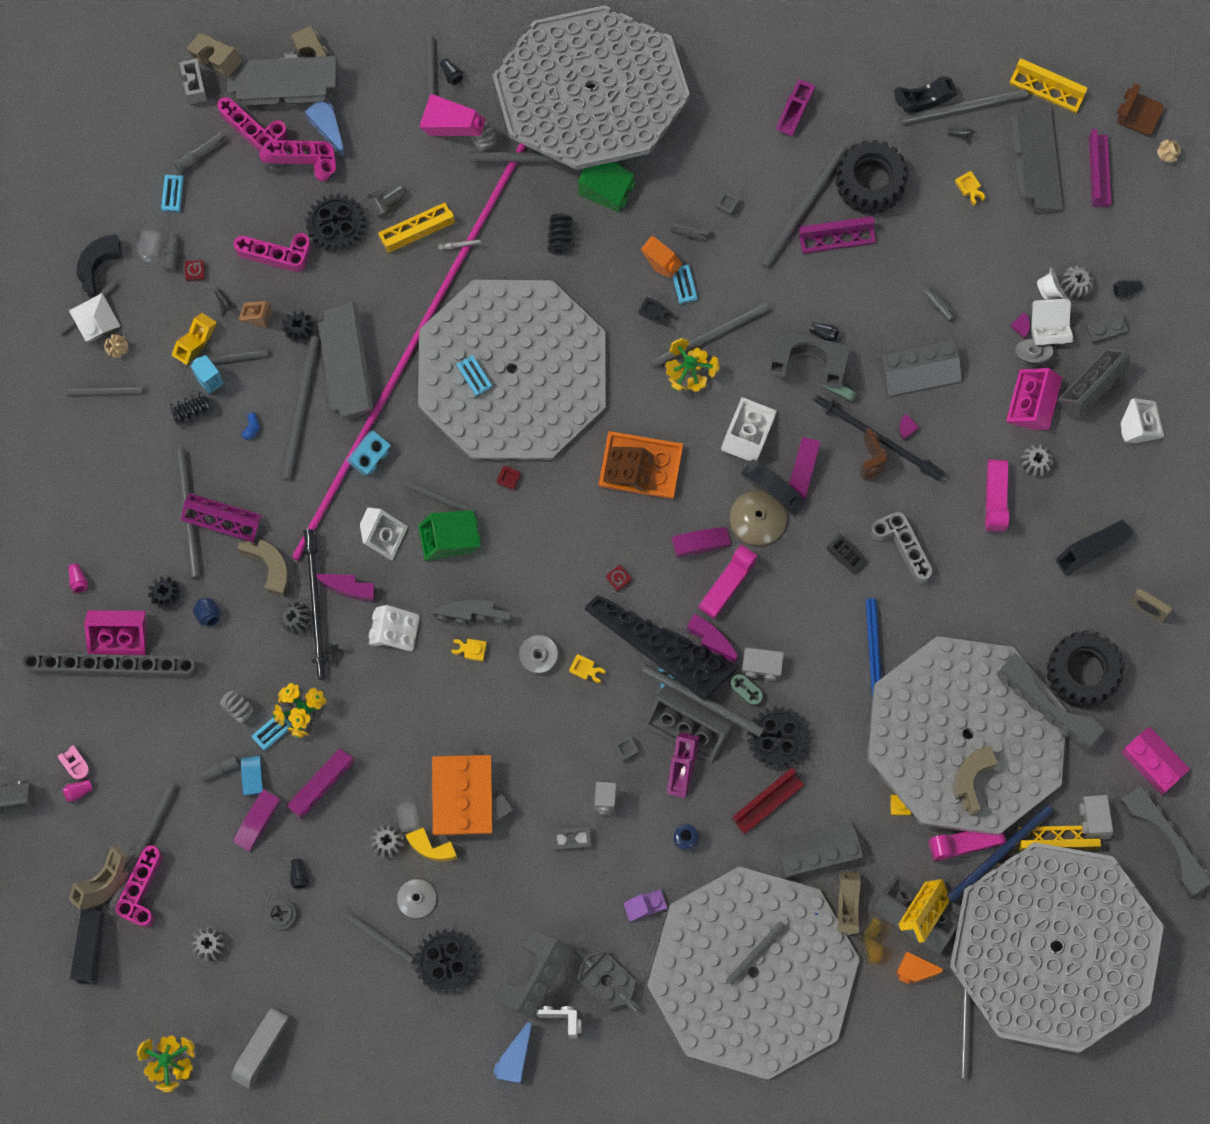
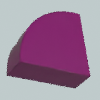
M1025 312L1010 326L1023 339H1025L1030 329V321Z
M907 413L901 419L899 426L900 436L903 441L919 428Z

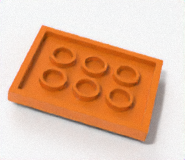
M608 431L598 487L673 500L683 444ZM612 447H643L655 455L647 491H639L630 484H610L604 481Z
M491 755L432 756L433 836L492 834Z

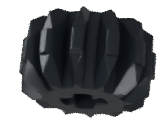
M295 310L293 311V316L287 314L288 320L282 321L283 325H285L282 327V331L286 333V338H291L292 342L299 338L301 343L303 342V337L309 339L308 333H313L314 331L312 328L314 322L310 320V315L304 316V311H301L298 315Z
M163 576L160 577V582L153 580L155 586L148 587L152 591L148 593V597L152 598L151 603L153 605L157 604L159 609L162 608L163 604L166 609H169V603L175 606L174 599L179 600L180 596L178 593L181 592V589L177 587V581L172 582L171 577L164 580ZM163 590H167L165 596L161 594Z

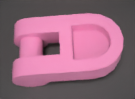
M74 745L69 747L66 753H61L57 756L74 779L83 780L89 775V766ZM74 756L76 760L69 763L68 760Z

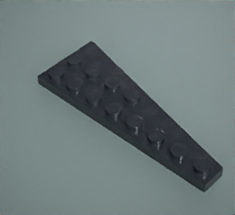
M599 595L585 606V611L704 701L739 668V663H732L724 659V656L721 654L715 655L707 651V647L697 646L691 643L688 638L665 627L662 629L652 624L653 621L649 619L645 621L635 616L636 613L625 611L617 606L618 604Z

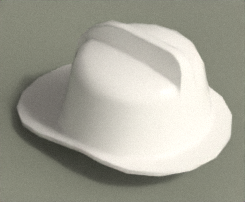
M1050 267V273L1037 281L1042 297L1046 300L1069 299L1061 287L1055 271Z

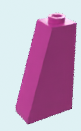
M430 94L419 128L429 136H481L486 119L476 110Z

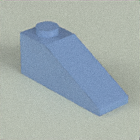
M316 102L305 111L306 118L343 157L345 153L334 115L335 109L330 102Z
M527 1022L502 1055L500 1062H496L494 1075H497V1080L521 1084L532 1023Z

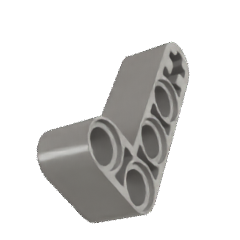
M895 512L874 522L871 528V537L876 541H883L893 537L914 580L919 584L927 583L932 575V568L905 515L901 512ZM895 519L900 520L902 525L895 526L892 521ZM881 527L885 533L878 534L875 528ZM903 536L909 537L910 542H909V543H904V542H902V541H901V537H903ZM916 553L919 559L913 560L909 554ZM920 569L923 573L926 572L925 576L923 574L919 575Z
M272 1007L270 1008L238 1059L232 1072L233 1081L251 1089L258 1077L260 1067L287 1025L289 1016Z

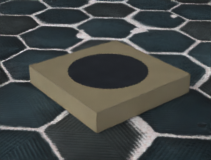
M1141 588L1137 589L1129 601L1130 604L1161 623L1172 610V607Z

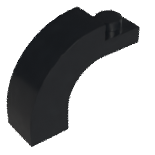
M941 76L932 83L920 88L908 89L897 87L893 90L896 96V103L903 108L904 112L923 111L938 106L958 95L952 78Z
M117 234L103 236L91 242L79 257L76 275L79 281H82L83 292H86L89 298L96 296L95 272L97 268L107 260L122 258L121 242Z
M754 459L751 460L741 473L752 485L766 492L793 516L806 503L793 487Z

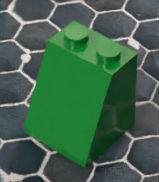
M615 162L584 168L578 180V196L619 213L621 207L625 208L629 191L632 192L635 187L634 174Z
M474 510L431 513L418 525L425 561L473 553L480 547L481 537L477 531L478 521L476 516H474Z

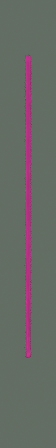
M520 143L515 152H524L526 146ZM509 162L466 241L476 239L518 162ZM472 245L463 246L307 529L316 530L351 466L346 460L371 430L419 342V329L433 317ZM304 535L292 555V558L296 561L300 559L303 547H305Z

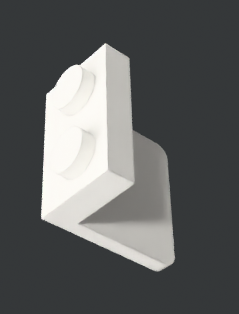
M1069 299L1038 300L1033 302L1031 334L1035 345L1073 342V335L1070 329L1071 302Z
M388 605L376 607L372 615L373 625L369 632V645L375 647L388 645L405 651H412L416 639L419 615Z
M541 1006V1010L536 1012L538 1018H568L569 1038H578V1033L582 1032V1021L578 1019L577 1010H574L573 1007L564 1006L561 1007V1010H554L551 1006Z

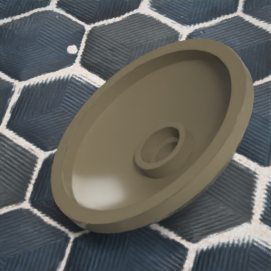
M762 490L749 491L741 495L734 502L730 511L732 531L738 539L751 546H765L775 542L784 532L787 523L786 510ZM760 512L762 517H757L755 514Z

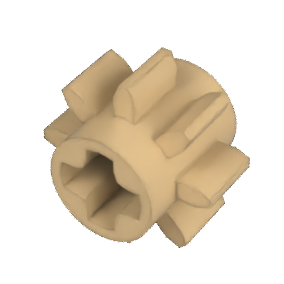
M1169 139L1160 142L1161 146L1157 150L1159 158L1162 161H1169V163L1178 160L1177 157L1181 153L1179 144L1176 141H1169Z
M112 334L111 339L105 341L104 348L108 356L121 358V354H125L128 350V342L124 340L123 336Z

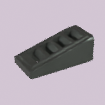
M840 533L827 546L826 550L854 575L868 562ZM841 543V547L836 550L835 547ZM847 548L848 551L842 556L840 553ZM852 553L854 556L847 561L846 558ZM858 558L860 561L853 567L851 564Z

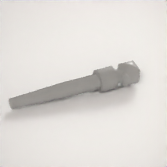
M481 240L438 244V249L440 251L450 250L456 247L481 243Z

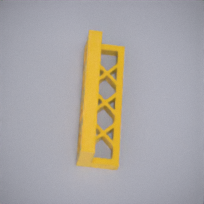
M1021 58L1009 82L1012 86L1021 90L1026 89L1028 93L1073 113H1077L1087 91V87ZM1018 73L1025 76L1027 82L1020 83L1015 81ZM1039 82L1043 85L1044 89L1038 91L1034 89L1032 84ZM1055 89L1059 91L1061 96L1054 98L1050 95L1049 91ZM1073 97L1078 99L1076 106L1068 104L1066 98Z
M444 202L378 232V235L387 253H390L454 224V215ZM442 209L445 210V213L435 217L436 212ZM423 218L429 219V220H427V221H425V222H423V223H421V224L418 225L420 219H423ZM405 226L412 227L408 230L401 232L403 227ZM387 234H395L394 236L386 240L384 238V236Z
M1082 826L1037 827L1031 832L1036 836L1035 840H1021L1019 843V851L1025 850L1034 842L1075 850H1098L1101 847V839H1083L1080 836L1082 834ZM1045 831H1050L1056 838L1054 840H1044L1041 835ZM1064 831H1070L1076 837L1074 839H1063L1060 835Z
M943 879L925 881L898 924L901 931L914 929L919 943L925 942L950 901L946 896L948 891Z

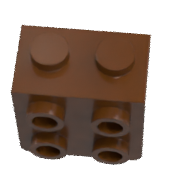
M1134 83L1132 89L1128 88L1124 95L1126 99L1125 104L1121 103L1117 110L1119 117L1116 123L1150 136L1164 109V105L1139 94L1141 85Z
M868 428L865 431L864 442L873 458L862 464L860 475L863 481L868 478L869 480L877 478L880 475L879 473L884 471L888 458L885 449L880 448L878 444L879 438L876 432H872Z
M612 447L604 481L610 484H630L639 491H647L655 455L643 447Z

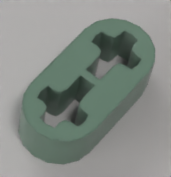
M821 385L826 390L850 402H853L857 396L856 392L841 385V388Z
M740 674L732 678L731 689L748 705L757 706L761 703L763 697L761 690L748 678ZM736 680H737V681L743 680V681H744V682H743V686H744L746 689L744 690V689H743L742 687H740V686H739L738 688H736V687H735V686H736V682H735V681H736ZM749 691L752 694L757 693L758 700L756 701L755 699H753L751 701L750 694L747 692Z

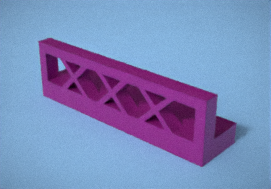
M1091 129L1088 137L1092 207H1110L1111 187L1108 135H1097V129Z
M873 216L799 227L798 234L802 254L875 244ZM869 230L871 239L863 240L858 235L861 231ZM848 233L853 239L850 242H844L840 239L841 236ZM826 236L835 239L831 245H826L822 242ZM812 239L817 243L814 247L805 248L804 240Z
M188 493L180 520L254 542L262 514ZM187 508L195 510L198 516L194 518L186 516ZM208 514L213 515L216 522L208 523L204 516ZM226 520L232 521L235 527L231 529L225 528L222 522ZM245 525L252 527V534H245L241 527Z
M339 748L286 806L302 820L354 763L353 758Z

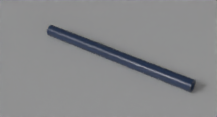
M1046 805L1008 839L1006 843L946 895L952 903L964 893L965 888L976 883L1015 848L1021 840L1025 839L1054 812L1052 808Z

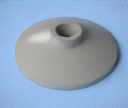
M1033 339L1023 340L1015 348L1017 356L1028 362H1044L1053 356V348L1050 344L1035 345Z
M535 635L527 638L522 643L519 650V658L521 664L528 671L544 673L555 665L558 651L555 643L550 638L543 635ZM541 653L542 657L540 659H537L535 657V654Z
M422 879L407 881L401 886L397 895V903L400 910L406 916L416 919L429 915L433 911L437 900L436 892L432 885ZM415 894L420 896L418 901L413 900Z

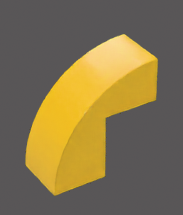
M204 313L197 315L193 319L189 333L176 341L172 356L185 365L189 364L203 349L212 335L217 322Z
M424 827L405 835L411 847L418 854L429 860L448 862L458 859L451 841L432 849Z

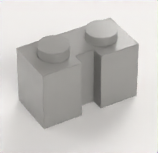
M198 59L179 62L189 104L207 101Z
M745 648L742 674L747 678L753 679L757 678V675L765 676V680L768 681L780 679L784 652Z
M596 782L595 812H599V815L610 816V813H615L616 783Z
M1084 796L1082 804H1079L1080 816L1083 815L1085 822H1082L1083 834H1086L1087 839H1111L1113 828L1108 796Z

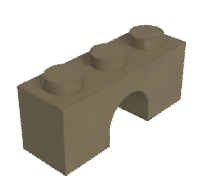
M311 26L291 34L292 42L297 52L301 53V57L307 54H312L316 57L329 56L326 47H321L319 43L321 38L317 30L313 31Z
M199 33L186 48L194 59H198L199 63L206 66L210 62L217 72L228 77L242 62L238 55L239 51L235 47H229L221 40L216 41L211 35L206 36Z

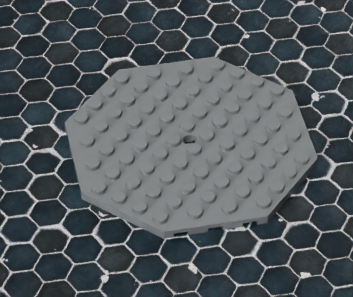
M605 5L534 20L527 33L523 34L516 43L515 49L512 52L510 51L503 60L502 66L493 74V81L509 138L576 170L650 154L690 98L672 37L666 33L663 35L655 31V28L647 24H639L633 21V18L621 12L618 14L611 11V8ZM589 84L595 85L593 90L587 88L586 86Z
M472 280L419 329L418 408L471 460H553L605 410V330L553 280ZM471 355L474 356L492 385L491 389L477 397L456 366L457 363L463 362L464 359H468ZM470 362L469 364L471 365L472 369L481 381L482 385L485 387L486 384L480 377L472 362ZM463 366L477 391L480 390L467 367ZM508 366H517V372L509 373L507 371Z
M937 636L874 684L867 760L877 769L887 785L895 791L905 807L914 814L920 825L1000 835L1062 785L1065 736L1060 733L1057 726L1047 722L1043 714L1038 710L1032 709L1028 704L1029 702L1024 698L1018 697L1009 685L1003 684L996 675L1014 653L1021 657L1014 647ZM1031 669L1033 679L1041 693L1059 709L1067 711ZM963 731H970L973 736L972 739H965L962 734ZM992 745L998 764L994 769L978 773L975 776L973 786L980 810L977 814L969 816L968 811H965L962 805L963 797L955 799L953 790L954 778L960 765L971 753Z
M1034 842L1019 854L1017 853L1004 862V864L983 876L979 881L964 889L950 968L999 1038L1080 1054L1151 1006L1164 925L1135 888L1127 874L1119 866L1114 856ZM1053 942H1060L1063 948L1059 952H1054L1051 949V944Z
M739 866L670 904L647 987L686 1057L769 1080L838 1041L859 957L846 934L837 931V918L820 889ZM779 922L783 923L785 928L733 985H730L726 979ZM750 967H756L759 970V975L756 978H751L748 975Z

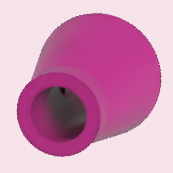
M79 564L69 565L70 589L74 593L86 591L89 583Z
M88 779L86 781L66 784V787L62 788L67 802L73 801L74 803L92 791L93 788Z

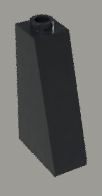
M1122 519L1071 544L1055 561L1066 576L1126 543L1133 536L1130 526Z
M97 907L81 910L70 980L77 984L97 985L104 913L99 911Z

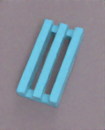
M165 175L161 204L162 212L176 211L180 213L184 184L183 176ZM170 179L172 180L170 204L166 206ZM179 180L176 206H174L176 181Z
M689 264L683 265L678 269L685 295L684 298L681 295L676 273L672 277L679 305L693 300L698 301ZM685 269H686V273H687L689 285H690V288H691L692 296H689V294H688L686 282H685V279H684V275H683V271H682V270H685Z
M473 355L469 356L468 359H464L463 362L456 364L476 397L492 388L491 383ZM470 362H472L480 377L486 384L485 387L482 385L481 381L472 369L471 365L469 364ZM463 366L467 367L480 390L477 391Z
M284 716V725L286 723L288 725L267 743L263 744L282 727L281 725L277 724L260 740L258 737L275 723L274 718L269 720L251 736L264 752L289 731L287 730L288 727L293 728L292 723L286 716Z

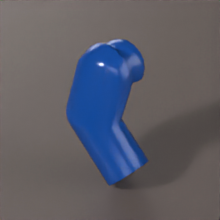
M254 412L247 415L249 425L242 432V437L245 440L253 439L260 430L257 415Z

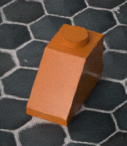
M651 236L641 248L642 253L653 269L664 276L672 278L682 265L676 254L654 236Z
M906 952L895 975L899 977L898 980L909 985V983L914 984L940 975L943 969Z

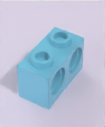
M206 355L198 357L192 362L190 367L195 378L208 394L224 384L219 371Z
M370 431L346 461L362 475L372 474L378 466L376 465L380 458L383 460L389 453L388 448L390 444L375 431ZM373 442H377L379 444L378 452L373 451ZM362 456L368 460L366 467L360 464Z

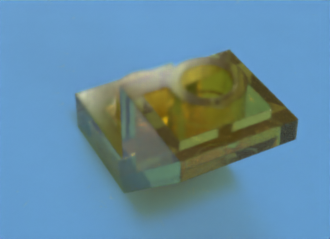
M875 917L862 936L868 964L871 966L874 962L879 963L884 955L881 952L884 947L871 939V936L876 938L881 930L878 926L881 921Z

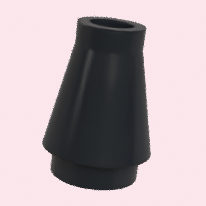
M448 58L443 59L440 62V66L447 82L452 85H458L464 78L463 72Z
M1118 280L1117 283L1113 284L1115 297L1121 299L1143 289L1140 280Z
M813 322L810 332L823 340L835 342L839 328H836L835 325Z
M291 860L290 884L292 888L303 889L308 887L309 878L303 865V860Z

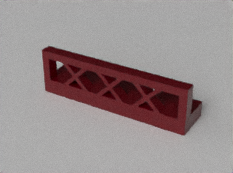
M793 767L732 816V822L743 835L748 833L804 786L795 775L796 771Z

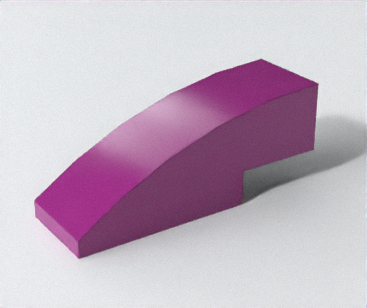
M801 79L797 80L775 128L776 130L793 136L814 94L815 85Z
M806 437L801 439L789 484L804 500L821 442Z
M726 527L704 529L671 537L676 559L731 546Z
M317 574L318 582L329 590L350 599L375 603L376 587L374 583H357L355 575Z
M693 614L687 626V632L701 638V645L707 647V650L717 655L721 654L725 659L735 663L738 655L727 639L705 619Z
M681 732L676 737L675 752L671 758L667 794L686 798L696 762L700 736Z
M263 789L244 819L233 842L250 852L271 821L272 815L281 803L280 799Z

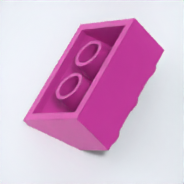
M1050 368L1019 370L1006 422L1032 430H1049L1063 377Z
M88 610L84 622L87 654L146 655V611Z
M1150 726L1121 752L1161 795L1190 770Z

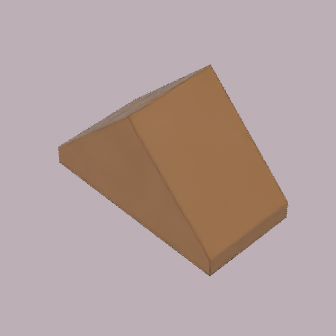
M269 302L244 303L239 320L267 328L272 314Z

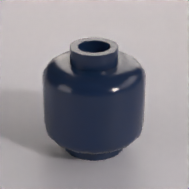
M201 598L196 602L193 614L199 624L211 627L219 622L221 610L212 598Z
M690 824L680 825L674 831V844L682 851L694 849L699 840L697 829Z

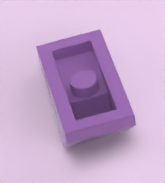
M661 890L646 895L640 894L623 903L630 922L667 909Z

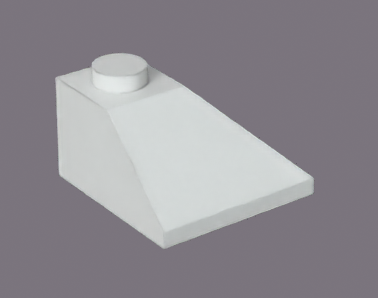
M102 293L69 310L87 344L120 327Z
M1131 399L1120 423L1124 441L1139 443L1165 437L1156 401Z
M367 508L360 523L363 543L389 560H393L408 526L382 509Z

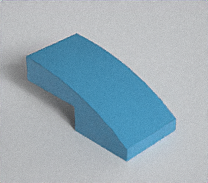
M260 756L241 758L244 796L257 795L263 790Z

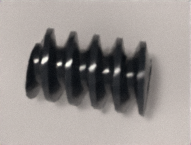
M553 214L549 220L550 232L548 234L549 246L547 248L549 253L555 255L568 254L566 249H570L571 245L567 242H571L572 239L568 237V235L572 234V231L568 228H572V224L569 223V221L573 220L572 216L566 214Z
M200 391L198 392V398L193 394L191 395V401L185 397L184 404L178 400L177 407L170 403V410L177 426L178 420L185 424V417L192 421V415L199 418V412L202 415H206V409L209 412H213L206 395H203Z

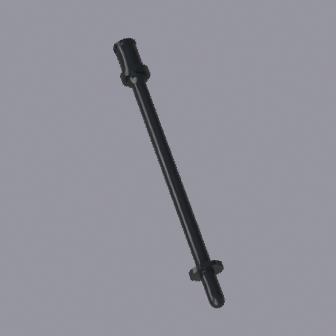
M819 395L814 396V402L827 409L826 415L832 412L864 433L866 429L870 428L835 406L836 400L833 399L830 403ZM875 431L880 443L917 465L921 473L928 474L938 482L941 480V476L943 477L945 471L933 465L929 459L922 460Z
M306 529L303 530L305 542L303 552L308 555L316 658L311 661L317 666L318 679L324 680V663L328 662V658L323 657L315 558L319 548L316 546V530Z

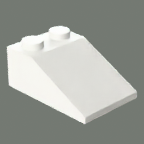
M741 397L721 450L750 462L752 459L757 461L777 411Z

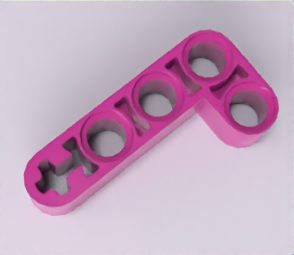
M225 97L218 101L217 106L220 116L259 152L264 142L287 139L288 133L284 122L277 120L272 122L266 129H263L232 99ZM240 118L244 119V120H243L242 122H240V123L236 122L237 119H240ZM251 130L257 131L255 134H248ZM276 130H283L280 134L275 133Z
M269 140L265 142L259 152V157L264 163L313 164L315 177L320 181L329 180L336 169L333 147L325 141Z
M304 233L294 236L290 248L246 236H239L234 241V248L237 255L241 258L293 272H301L306 266L311 251L309 237ZM300 242H306V245L303 247L297 246ZM258 250H265L263 254H257ZM277 254L283 255L280 259L274 258ZM294 259H301L297 264L292 263Z
M988 459L986 531L1006 532L1008 528V460Z
M741 544L732 556V561L704 597L698 609L715 619L753 568L758 555Z
M966 831L950 836L944 834L930 838L928 845L933 861H940L1003 845L1006 843L1004 831L1000 835Z
M147 846L142 851L116 905V912L120 917L144 928L153 924L154 915L147 908L140 905L163 858L161 851L155 846ZM149 854H156L155 858L148 857ZM144 862H146L147 864H151L152 867L150 868L148 865L144 864ZM147 869L148 875L145 878H140V871ZM139 887L138 895L131 896L132 888ZM125 905H130V912L125 915L122 914V908ZM143 913H148V920L146 922H140L139 920L140 915Z

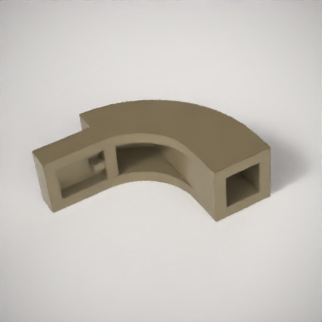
M262 540L259 541L258 547H256L255 543L245 541V543L239 542L237 547L239 554L260 559L268 565L269 574L265 584L266 592L285 597L289 585V573L278 550Z
M992 745L971 753L960 765L954 778L953 790L955 799L963 797L962 805L964 810L968 811L969 816L977 814L980 810L973 786L975 776L978 773L994 769L998 764Z
M111 846L103 869L90 880L74 882L69 900L78 910L93 908L108 900L118 891L128 876L129 872L124 868L128 856L118 846Z
M840 871L837 931L846 935L858 934L860 873Z

